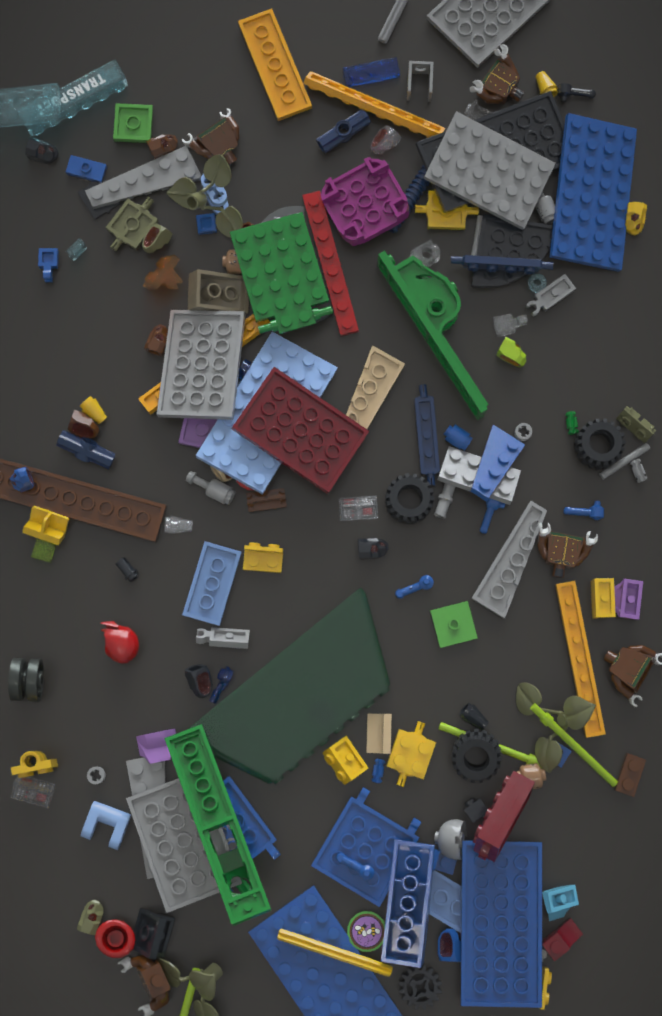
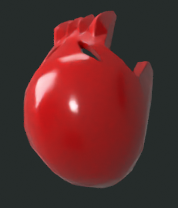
M114 621L101 622L100 624L106 625V629H101L102 632H105L106 655L113 661L121 664L132 661L139 651V640L136 633L129 627L117 625Z

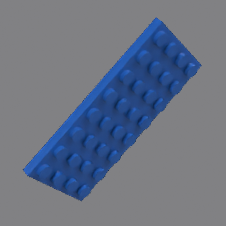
M571 113L566 115L550 258L617 272L622 270L626 236L625 222L627 205L630 199L637 134L636 128Z
M462 840L460 1005L542 1008V842L506 841L496 861L493 862L489 859L483 860L478 857L479 854L473 851L475 846L473 841Z
M314 885L248 932L304 1016H403L372 971L277 939L279 930L284 929L361 955Z

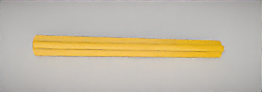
M280 929L277 939L387 977L391 976L393 970L391 965L284 929Z

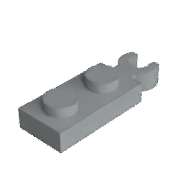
M564 274L534 296L536 301L528 302L526 308L530 306L536 308L531 314L532 316H536L540 308H543L546 312L574 292L576 287Z
M211 627V631H207L206 629L199 628L197 629L196 643L204 644L209 642V646L248 649L250 630Z

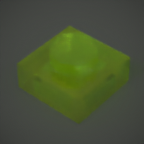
M36 539L31 557L51 563L56 545Z

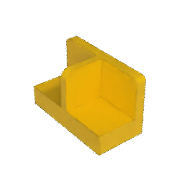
M33 506L30 519L24 525L22 533L59 545L65 538L69 518Z
M595 578L591 580L592 619L616 617L614 578Z

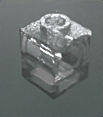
M429 240L411 250L410 257L413 255L421 260L423 265L429 267L439 261L441 251L437 244H433ZM429 252L431 257L425 258L422 253Z

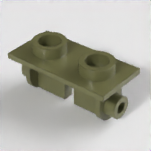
M626 406L616 419L645 443L656 431L654 429L655 426L650 424L645 418L640 422L638 419L641 415L632 407Z

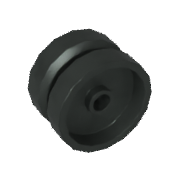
M13 658L8 679L10 701H22L26 695L28 701L40 702L44 686L43 660L30 659L27 664L24 658Z

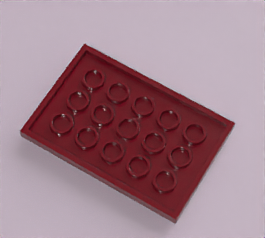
M273 367L231 428L327 494L369 433V430L276 367Z

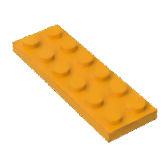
M269 9L239 20V28L277 120L280 121L312 109L311 101L273 10Z

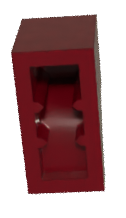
M568 918L542 939V947L550 958L556 961L570 950V947L583 933L574 921Z

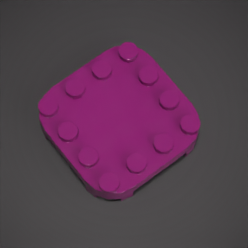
M371 157L365 158V163L333 180L330 177L325 181L326 184L322 189V194H320L323 204L341 237L351 246L365 243L399 225L409 216V204L406 194L402 191L385 160L371 159Z

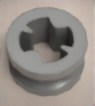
M527 423L519 424L514 431L516 439L519 441L528 440L532 435L531 426ZM525 428L528 435L525 434V437H522L518 430Z
M92 767L87 772V779L92 784H100L105 780L106 773L101 767ZM96 770H99V775H101V779H97V781H94V776H92L91 774L92 772H96Z

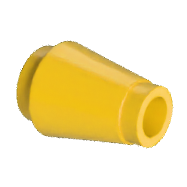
M541 71L535 76L540 94L551 91L553 97L558 94L557 85L545 71Z
M90 396L80 405L81 411L98 424H101L107 418L96 398L93 399Z

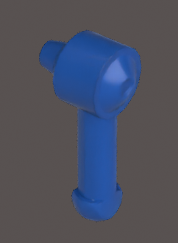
M491 498L488 499L486 502L487 510L480 528L482 534L487 533L494 510L504 509L505 503Z
M595 501L590 509L565 507L563 510L565 515L589 516L594 520L604 518V508L601 506L600 501Z
M424 575L420 578L419 582L403 589H398L395 592V596L401 599L420 589L429 590L432 588L434 581L431 576Z
M343 853L337 854V862L343 863L359 872L363 880H370L374 877V869L371 865L363 866Z

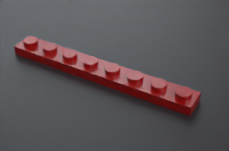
M316 191L304 194L302 198L341 337L357 333L359 329L325 206L320 195L321 192Z

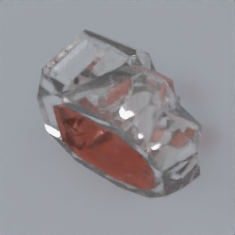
M386 125L373 138L370 149L374 154H383L385 151L396 147L402 136Z

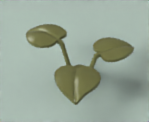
M218 154L212 156L205 163L204 176L211 181L205 188L196 192L197 187L191 179L183 177L174 183L167 191V194L176 203L190 210L201 208L202 210L221 211L216 215V226L222 234L231 238L230 231L243 228V220L239 211L233 206H228L225 210L222 207L206 206L207 196L204 192L211 188L214 183L218 187H225L231 181V169L226 159Z
M520 683L516 692L517 707L522 714L533 715L534 712L530 707L534 703L539 705L542 702L541 693L532 684ZM570 696L564 703V712L545 708L541 709L544 712L558 715L557 723L564 731H567L568 727L573 730L583 728L591 718L596 705L579 696ZM556 733L550 735L548 739L540 737L535 745L537 761L548 773H551L559 765L562 758L561 746L557 741L553 740L557 736Z
M159 957L156 958L170 986L177 988L180 986V982L190 979L192 985L201 995L200 1001L195 1000L193 1002L194 1011L197 1016H219L216 1009L211 1004L205 1002V1000L211 1001L214 998L216 981L223 975V971L218 964L211 963L205 970H192L189 976L180 977V971L172 963Z

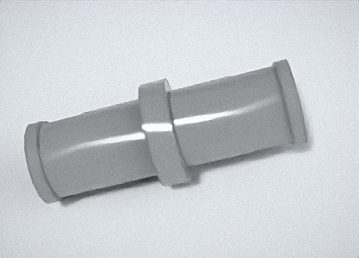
M447 483L444 484L442 493L438 496L439 502L434 512L436 517L446 518L449 505L453 502L452 496L455 486Z

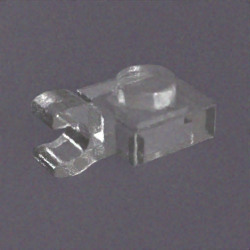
M512 313L493 317L497 337L513 334L516 332L515 327L527 325V316L521 315L513 318Z

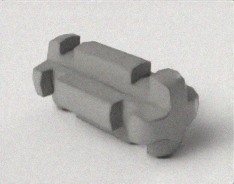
M640 459L630 462L638 483L647 480L643 465L640 464Z

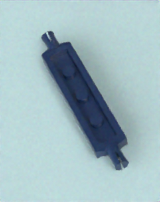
M473 255L451 256V264H462L463 268H468L469 271L486 269L488 272L505 270L506 273L521 271L525 274H535V272L541 269L553 270V262H542L539 259Z
M424 384L423 386L419 385L420 396L414 399L420 473L427 475V482L430 483L431 487V482L432 486H436L434 475L440 473L434 397L427 395V385Z

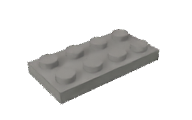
M449 446L437 480L471 491L481 457ZM510 467L490 498L510 505L521 470Z

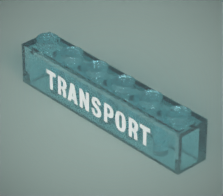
M113 60L17 112L32 137L33 135L43 133L50 126L58 125L65 118L75 116L82 109L90 108L99 100L107 99L114 92L124 90L128 83L117 61Z

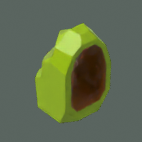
M505 337L496 355L509 364L520 368L523 367L526 363V354L521 351L520 346L514 340Z

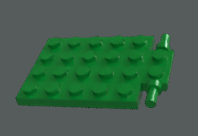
M303 212L230 231L255 321L260 322L275 318V320L270 321L268 324L258 326L260 334L268 331H278L279 334L314 325L316 324L315 320L333 313L331 306L322 309H312L314 306L328 303L329 298Z

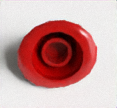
M108 920L97 929L95 940L97 947L103 954L111 958H122L128 955L134 948L135 935L131 927L125 922Z

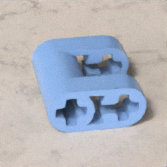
M204 174L201 176L203 189L211 182L205 178ZM214 183L211 188L204 192L210 206H223L224 210L229 206L224 187H218ZM212 210L216 215H217L219 212H221V211H218V210Z
M94 801L83 826L81 837L91 840L97 823H104L114 827L108 847L118 850L131 819V814Z

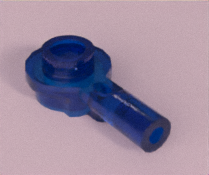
M226 666L224 669H220L217 676L219 683L209 699L210 702L216 704L222 690L224 691L225 687L228 686L233 675V670H230V667Z

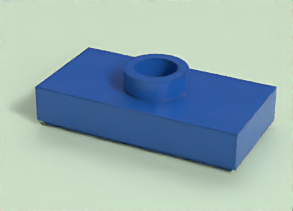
M71 155L66 174L102 183L107 165Z

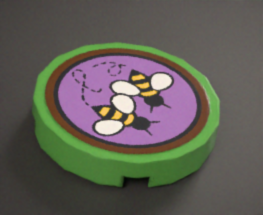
M373 911L357 913L350 919L347 926V935L350 943L362 952H371L378 949L383 944L384 920Z

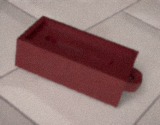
M513 771L511 776H506L501 791L497 792L491 809L487 810L482 825L478 826L474 834L473 843H475L473 851L479 854V858L483 860L489 859L493 862L496 861L531 796L535 784L534 781Z

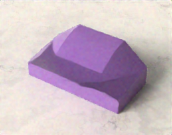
M623 579L620 584L614 586L615 612L620 618L639 620L643 581Z
M176 729L136 736L140 756L144 757L149 764L171 760V755L164 738L175 735Z

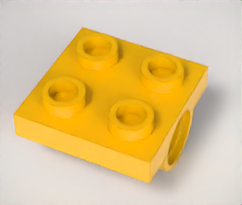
M28 751L21 756L20 766L11 767L12 775H18V778L34 776V771H38V774L53 772V768L58 767L57 759L47 760L46 755L41 751ZM33 756L36 758L35 766L31 763Z

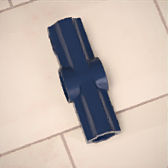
M361 109L346 120L338 121L334 128L316 139L319 148L326 154L339 144L348 142L351 136L371 124L369 116ZM341 129H346L348 132L342 134L339 131Z
M65 430L61 432L56 444L59 448L75 454L77 459L84 462L91 461L108 470L116 455L98 446L92 439L80 438Z

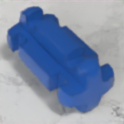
M375 759L376 765L373 768L372 782L381 783L385 760Z

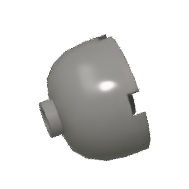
M459 819L446 821L440 827L439 832H435L434 841L438 844L439 851L445 857L453 860H462V840H465V836L467 837L466 821Z

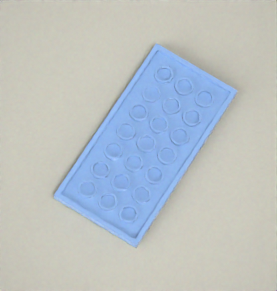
M271 332L237 387L234 419H218L196 454L197 459L262 495L280 467L281 462L231 428L273 367H276L320 398L338 368L274 332Z

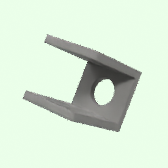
M409 61L407 101H410L411 75L429 74L428 102H431L434 62Z

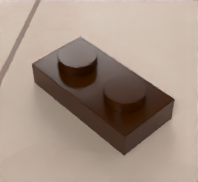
M626 753L617 780L618 783L614 790L634 797L646 759Z

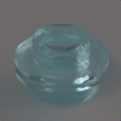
M533 274L528 280L529 289L536 293L543 290L547 285L546 278L541 274ZM539 280L541 284L536 285L534 281Z

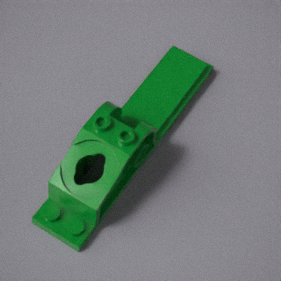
M384 250L378 254L377 267L478 421L484 417L489 404L443 335L445 331L455 324L460 311L461 300L457 293V286L438 271L434 272L423 265V262L413 255L395 266L396 263L390 254L387 255Z
M202 724L164 738L232 926L272 911ZM229 825L237 848L217 855L209 832ZM234 877L249 880V891L242 894L233 893L231 891V880Z

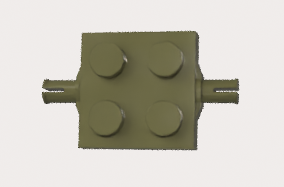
M147 197L142 205L127 199L106 226V230L116 237V240L110 246L111 249L117 252L122 243L129 245L136 251L141 246L148 229L159 222L148 211L149 207L154 203L150 197Z

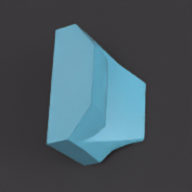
M575 885L556 887L542 892L549 921L564 917L571 907L579 905Z

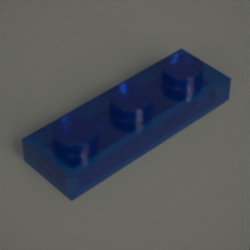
M397 57L344 67L343 75L346 86L353 87L400 77Z

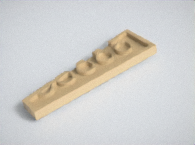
M372 346L346 416L368 429L404 368L405 363Z

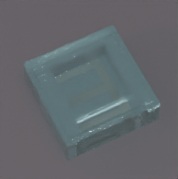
M79 238L66 252L75 261L86 250V245Z

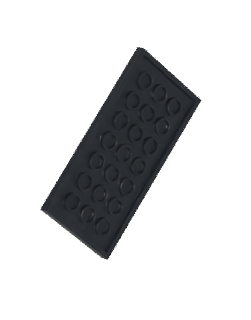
M551 91L474 120L555 162L552 171L560 168L565 123ZM446 131L416 142V148L426 171ZM432 183L444 213L469 204L468 201Z

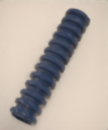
M422 165L421 170L415 175L412 184H409V188L404 193L409 204V214L413 210L414 205L417 204V200L423 195V191H426V187L430 185L429 181L423 179L427 172L424 165ZM405 220L388 231L392 233H397L398 228H401V224H403Z

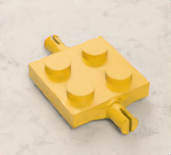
M428 191L427 204L415 205V213H426L428 219L427 229L465 230L466 216L478 215L479 207L464 205L444 213L435 191Z
M418 721L414 732L398 729L386 764L387 767L393 768L400 773L396 785L404 787L407 776H415L424 780L436 742L426 739L422 735L425 723Z

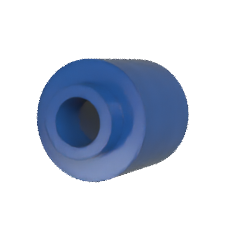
M456 424L453 427L449 425L444 433L447 436L445 440L459 450L461 448L465 451L473 439L469 436L468 432Z

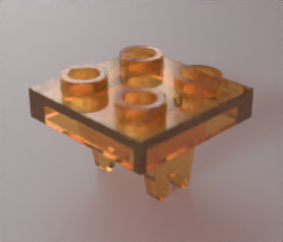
M176 255L162 256L157 261V268L154 272L150 271L144 278L146 282L143 286L148 290L158 289L160 285L170 290H173V288L178 289L176 284L183 281L173 268L180 259Z

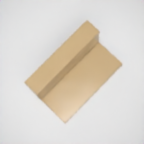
M367 714L366 753L391 754L392 714Z

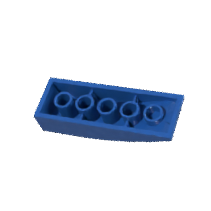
M395 839L381 962L421 968L424 964L435 845Z

